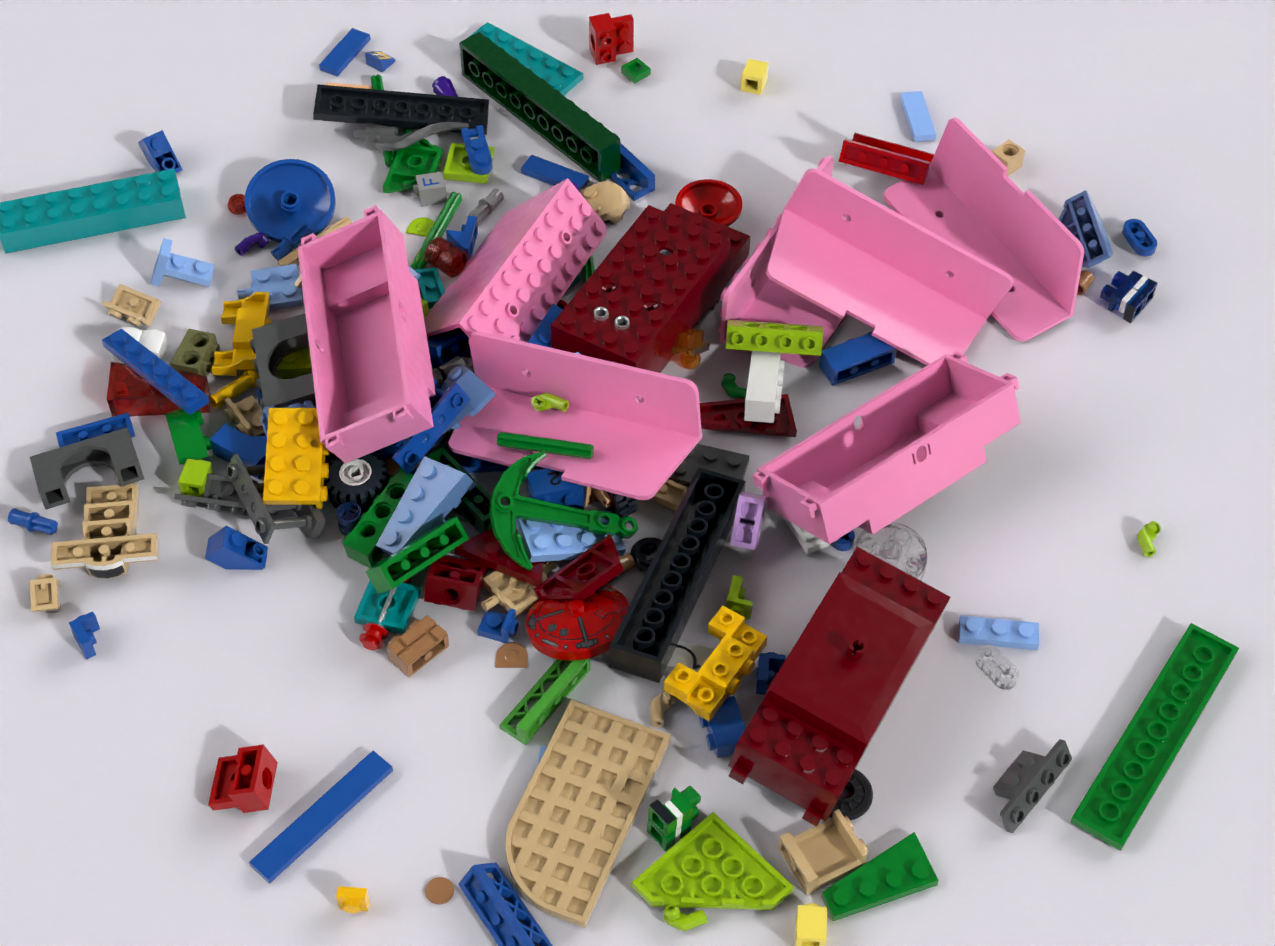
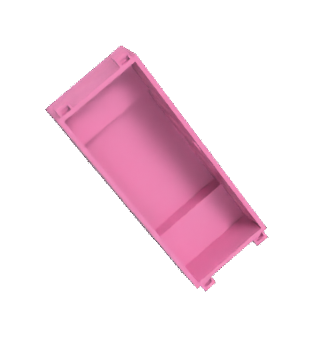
M375 205L364 210V218L319 238L314 233L301 238L302 245L298 247L320 441L344 463H348L434 427L429 398L436 396L419 285L417 279L409 272L404 235L385 213Z
M957 351L951 355L945 354L757 468V473L752 475L754 484L762 489L763 496H767V509L828 544L837 541L840 537L857 527L873 535L986 462L984 446L1020 424L1015 390L1019 389L1018 378L1009 373L999 377L967 363L966 355ZM860 415L861 425L858 429H855L854 420Z

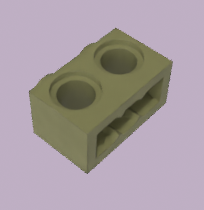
M188 329L170 363L171 367L188 381L202 384L205 376H208L210 373L211 364L215 358L214 352H220V345L217 343L216 335L214 333Z

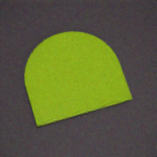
M425 217L414 219L409 224L406 233L427 237L434 221Z

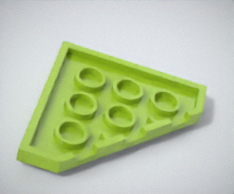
M714 812L707 816L631 883V887L651 907H667L674 904L677 907L774 910L794 891V886Z

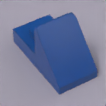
M468 216L466 225L462 224L461 231H446L448 247L465 264L472 257L478 235L477 216Z

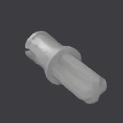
M493 189L486 198L479 200L478 205L469 213V216H477V223H479L487 214H491L494 211V207L504 199L503 193L500 192L496 196L499 189Z

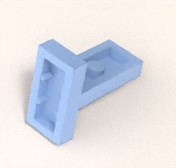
M163 238L151 284L160 286L163 275L209 287L214 264L170 253L173 240Z

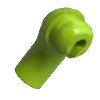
M544 393L533 396L531 405L536 411L555 408L566 412L569 407V401L551 393Z

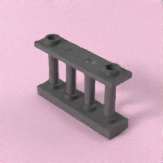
M233 454L230 464L226 469L227 477L233 483L255 526L256 533L260 535L264 544H269L274 530L302 527L305 529L309 539L320 537L326 519L321 510L316 508V505H265L259 493L264 491V483L254 484L250 478L251 475H264L265 464L244 466L239 455ZM292 509L298 517L273 520L268 511Z

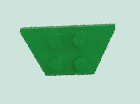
M406 130L405 134H408L412 131ZM422 139L409 147L398 150L383 184V193L387 194L413 189V185H417L416 175L437 172L443 158V149L430 144L426 139Z

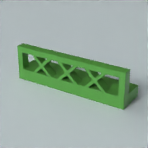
M590 658L582 660L557 659L502 721L500 729L524 745H527L590 671ZM565 661H568L570 663L563 673H560V667ZM555 681L550 686V688L546 692H544V685L547 682ZM538 700L537 703L530 709V711H528L527 705L530 703V701ZM522 719L517 724L516 729L510 726L514 720Z

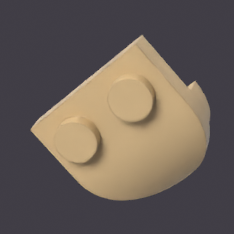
M602 181L580 190L581 195L603 222L609 219L613 224L622 220V214L626 208H630V199L627 193L616 183Z

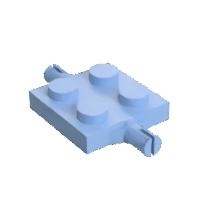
M291 264L252 270L251 288L237 290L238 299L246 298L254 292H269V310L303 305V289L294 285L299 277L297 265Z

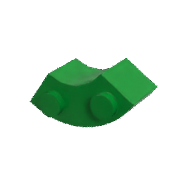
M182 409L165 413L179 465L186 463L187 459L199 460L209 457L207 451L212 450L208 435L203 437L200 425L204 424L201 410L195 411L191 415Z

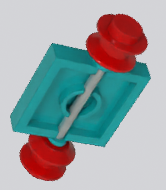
M411 577L394 589L380 594L377 593L373 584L369 581L354 616L355 623L364 625L363 630L365 633L359 636V640L366 649L372 651L382 649L385 645L383 640L387 639L389 635L387 631L399 634L406 632L421 595V587L409 584L412 580Z

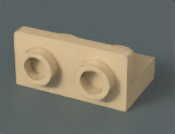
M252 395L235 404L230 398L225 399L227 409L224 410V413L230 423L234 421L237 430L249 436L259 437L266 435L260 422L263 410Z

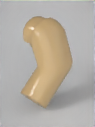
M666 691L660 693L650 703L651 725L653 727L664 725V713L677 701L676 697Z

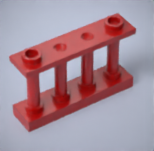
M855 132L853 140L845 139L843 141L838 162L924 185L934 154Z

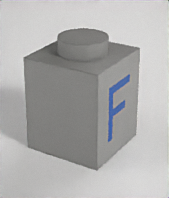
M442 171L416 175L417 185H413L414 197L419 198L421 207L446 203V186Z

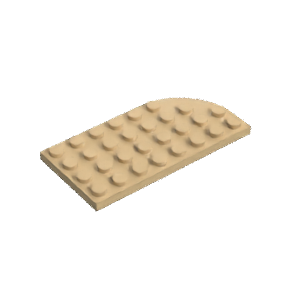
M570 700L509 822L506 832V858L511 877L522 895L537 909L556 918L586 928L671 742V735Z

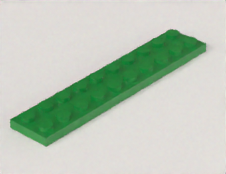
M1190 623L1072 816L1070 823L1114 848L1122 850L1231 665L1239 647Z

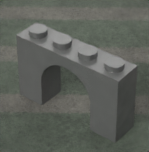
M305 313L252 329L253 339L250 340V344L254 354H256V359L253 360L257 373H259V378L256 381L258 389L263 396L260 399L262 410L267 406L282 408L295 403H304L307 400H311L313 406L316 405L312 373L293 379H279L275 377L277 366L282 358L293 352L309 348Z
M128 427L30 456L36 484L45 510L70 502L66 483L72 474L88 466L106 465L111 467L116 473L120 487L144 480Z

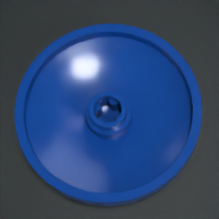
M299 159L278 160L264 166L252 177L245 192V208L251 224L258 232L264 233L265 237L281 243L285 235L289 236L300 223H305L310 228V232L306 236L312 233L315 235L320 234L332 220L336 207L334 188L328 176L314 164Z

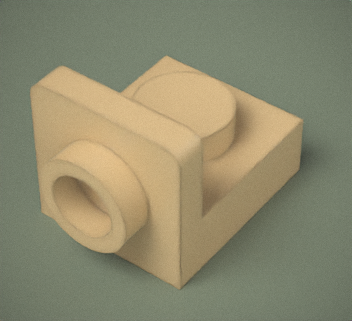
M52 574L38 575L36 580H29L31 611L33 613L60 610L58 587L61 586V581L59 579L53 578Z

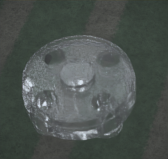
M892 522L873 535L865 530L860 533L854 544L853 552L858 546L922 581L927 564V549L923 539L916 531L906 525Z

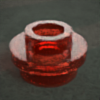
M235 194L229 198L228 210L231 213L243 214L246 212L245 195Z

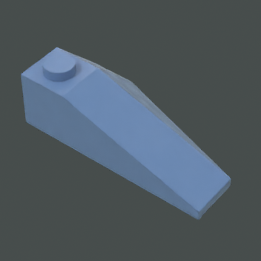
M462 364L449 372L448 378L443 382L440 389L447 391L454 382L458 383L471 400L443 434L447 431L458 429L461 426L459 422L468 414L472 417L476 415L496 395L481 379ZM435 398L431 405V410L440 399ZM443 434L438 438V440L433 444V446L428 451H430L432 448H434L437 444H439L444 437Z

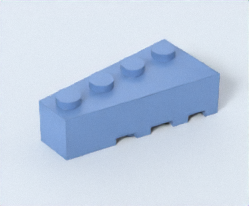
M424 456L376 546L388 556L392 555L441 522H444L447 514L453 507L456 509L462 502L461 498L468 490L471 491L476 486V483L466 473Z

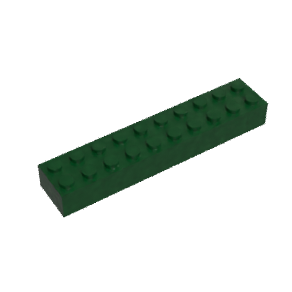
M477 32L459 43L462 76L597 181H606L611 177V174L616 171L617 173L620 172L621 141L617 134L612 133L601 122L596 121L586 111H583L573 101L567 99L560 91L554 89L544 79L538 77L531 69L526 68L516 58H513L503 48L497 46L482 33Z

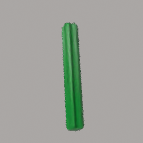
M505 432L497 435V445L499 447L591 459L594 454V446L591 444Z

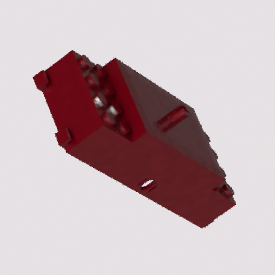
M857 546L842 572H839L769 686L764 700L738 740L728 765L732 768L729 777L741 784H744L747 777L800 806L806 810L802 819L816 827L821 819L827 821L951 597Z

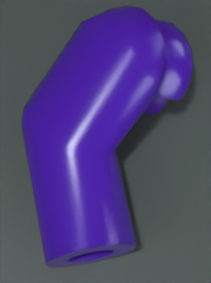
M258 232L244 238L235 247V251L240 256H243L256 243L260 248H264L269 243V239L265 237L264 233Z

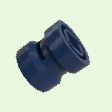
M345 502L336 510L339 531L344 536L353 531L362 515L360 506L354 502Z

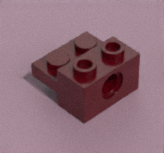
M442 556L433 562L426 576L424 601L462 610L475 611L481 595L483 578H485L487 573V567L474 561Z

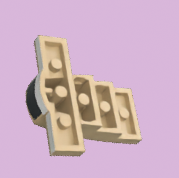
M137 483L121 487L119 484L86 487L84 522H82L83 540L52 542L51 567L53 570L87 567L90 576L109 579L127 573L130 563L158 561L157 534L136 535L139 498Z

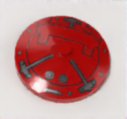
M605 584L596 590L592 596L584 600L539 599L530 608L526 618L529 640L539 652L555 659L582 660L601 655L609 651V646L629 608V603L621 592Z

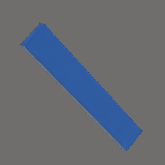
M374 750L371 751L249 862L250 867L270 884L393 771L392 766Z

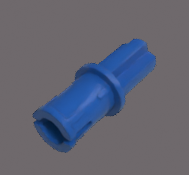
M300 223L289 236L285 235L281 243L271 251L272 256L279 261L294 249H297L301 238L310 232V228L305 223Z
M16 508L9 512L8 522L10 524L25 527L30 532L36 530L52 535L58 530L57 521L42 517L37 512L28 513Z

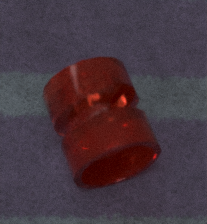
M443 237L433 239L424 255L427 263L440 269L441 272L452 278L457 277L464 270L465 264L468 261V254L457 246L454 247L451 242Z

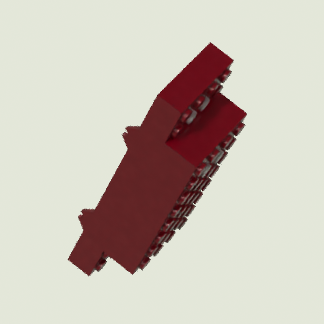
M672 203L664 211L648 205L551 324L552 348L571 353L579 352L584 356L661 373L707 310L714 309L715 304L719 303L725 286L749 256L750 236ZM664 249L672 254L664 255L659 252Z

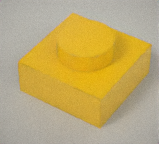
M338 886L336 898L339 910H344L347 913L368 911L370 900L367 888Z

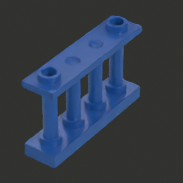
M434 379L436 396L429 398L430 404L435 398L440 399L431 410L434 427L408 437L400 448L396 446L399 442L374 451L372 454L377 453L381 460H384L389 454L392 455V459L406 474H410L471 400L458 383L454 382L447 391L440 389V384Z

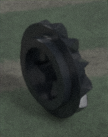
M653 537L643 538L632 546L630 555L633 557L635 566L639 568L640 572L648 570L653 558L647 561L646 555H651L654 551L656 554L662 542L661 539Z

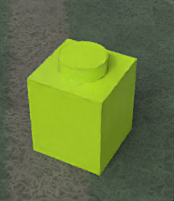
M187 459L178 481L182 495L204 496L207 474L215 475L211 462Z

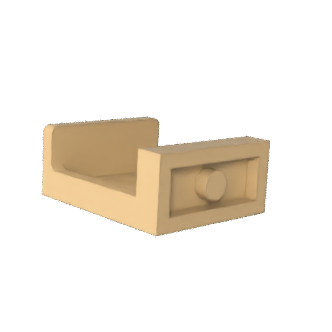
M839 809L833 811V816L830 820L819 824L817 827L815 826L794 837L790 831L779 836L778 850L806 895L849 875L866 864L867 846L862 839L857 838L853 832L854 829L850 819L847 816H843Z

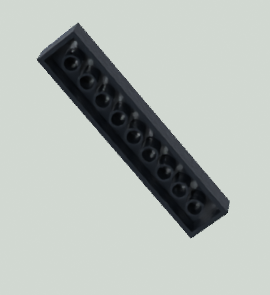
M698 467L609 646V668L660 683L733 526L738 498L742 491L745 492L746 481Z

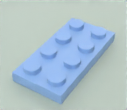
M600 518L602 524H608L606 519ZM516 519L515 521L518 533L521 535L524 550L530 562L576 559L607 536L587 532L585 529L522 519ZM616 534L612 538L619 556H622L626 548L622 538Z

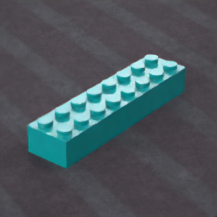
M175 169L0 202V240L5 254L186 218Z

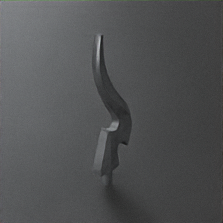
M440 122L403 136H398L397 128L366 123L365 128L354 129V136L364 137L365 143L380 141L375 143V149L398 151L439 132L466 127L469 129V124Z

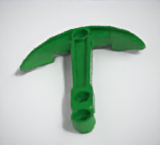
M545 452L534 453L517 460L502 474L491 496L489 515L494 536L503 551L514 562L528 571L533 568V565L524 550L521 535L516 534L515 519L581 528L587 532L602 535L610 534L614 536L618 534L623 539L633 537L638 530V524L632 517L620 518L617 514L597 510L586 511L520 496L518 492L521 482H524L530 471L547 456ZM500 500H507L508 506H503ZM600 518L606 519L608 524H602ZM625 523L631 524L632 529H627Z

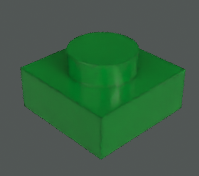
M635 58L621 66V73L635 84L651 75V68L640 59Z

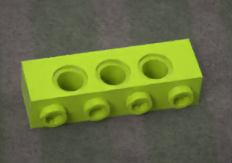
M728 319L726 349L821 356L822 326Z

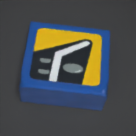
M381 51L365 53L366 64L380 72H384L396 61L395 58Z

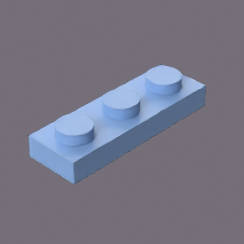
M960 615L958 643L1038 650L1039 623Z

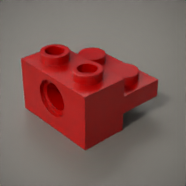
M609 13L589 17V50L596 65L616 61V55L634 52V19L631 14L611 18Z
M264 744L238 748L237 755L218 758L208 803L213 811L237 807L243 813L269 810L278 762Z

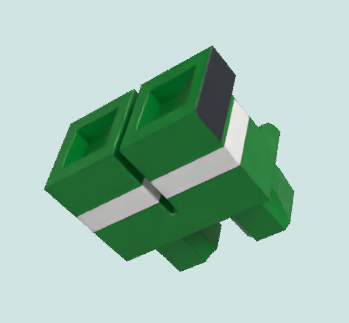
M688 786L682 792H679L674 787L670 801L663 805L657 799L649 805L647 832L664 851L691 831L692 820L699 816V810L696 806L701 802L699 793L692 786Z

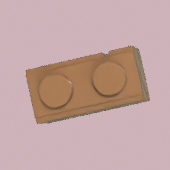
M427 615L421 620L413 621L405 633L401 636L396 635L389 641L387 646L388 658L407 677H410L449 646L448 634Z

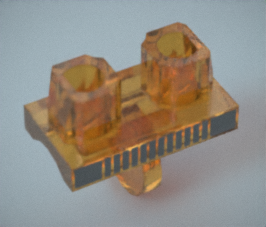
M690 329L688 333H679L678 345L672 347V354L682 352L680 362L686 369L690 370L698 367L701 361L700 354L709 350L710 343L703 342L704 330Z

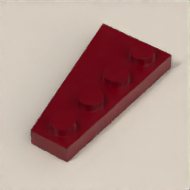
M788 394L781 395L780 414L775 413L774 423L744 421L746 398L699 403L701 429L796 437L797 435Z

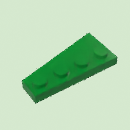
M913 832L822 891L821 897L832 921H836L937 886L939 880L915 832Z

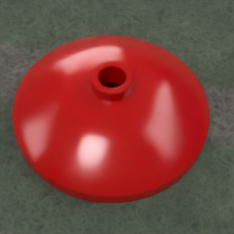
M713 179L697 180L687 184L679 191L675 201V205L725 226H730L739 218L743 205L739 192L733 186Z

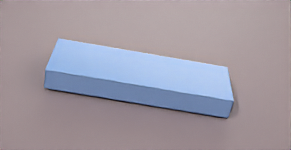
M922 91L901 93L900 99L914 142L935 140L936 132Z

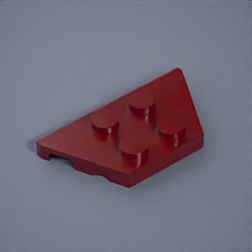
M492 528L469 538L455 548L456 555L535 587L542 583L544 562H531L533 568L530 571L519 566L503 551L494 536Z
M607 535L534 588L533 591L538 599L584 600L592 596L604 584L612 581L615 576L623 571L612 535Z

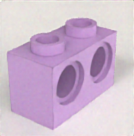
M741 492L733 524L731 546L751 550L757 548L767 496Z

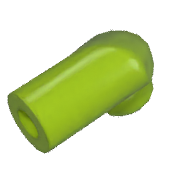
M1156 521L1145 524L1137 534L1138 543L1145 557H1151L1156 554V549L1152 542L1161 531V526Z
M674 904L668 905L664 909L665 922L681 931H688L708 922L703 909L689 915L680 912V909Z

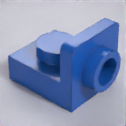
M510 608L507 615L492 610L486 611L477 629L478 636L508 643L511 635L516 634L519 626V620H516V610Z
M90 612L69 622L73 637L86 660L96 655L93 645L97 641L93 632L100 629L94 612Z
M775 652L759 654L756 694L766 695L767 685H771L774 673L779 672L785 662V655Z

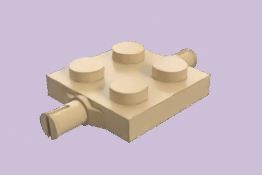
M555 561L544 563L542 583L548 579L546 574L557 568ZM495 571L483 578V586L492 594L486 600L481 601V606L485 611L500 604L508 612L510 608L515 609L517 617L530 609L539 600L533 591L536 588L535 586L501 572Z

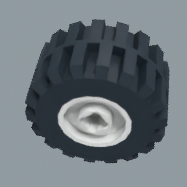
M377 453L367 454L348 463H344L338 457L336 460L332 459L329 462V477L324 478L329 499L335 509L345 502H354L360 506L362 514L369 510L375 497L382 493L389 481L386 464Z

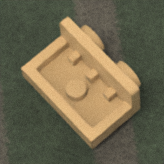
M119 284L111 302L103 301L102 305L109 309L107 313L115 318L121 319L124 316L128 318L127 322L140 327L143 324L150 327L162 302L154 297Z

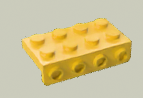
M269 408L263 502L265 505H316L317 509H322L323 501H327L328 490L327 486H324V478L329 477V464L325 463V455H330V451L320 441L317 408Z

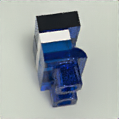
M1118 271L1111 282V285L1117 287V289L1106 284L1101 291L1100 298L1109 303L1107 310H1118L1124 314L1123 319L1132 323L1153 299L1158 283L1135 271H1132L1129 276Z

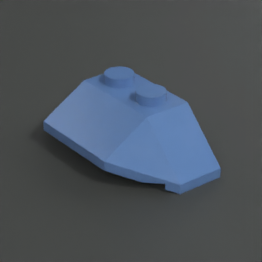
M1085 190L1065 200L1064 209L1058 220L1081 242L1084 248L1082 267L1090 268L1111 258L1113 250L1103 222L1088 192Z

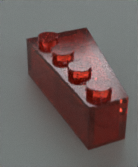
M111 362L106 399L112 417L129 413V416L165 415V413L181 409L126 364ZM178 372L208 395V397L211 395L207 376ZM209 400V404L199 409L201 413H210L211 400Z

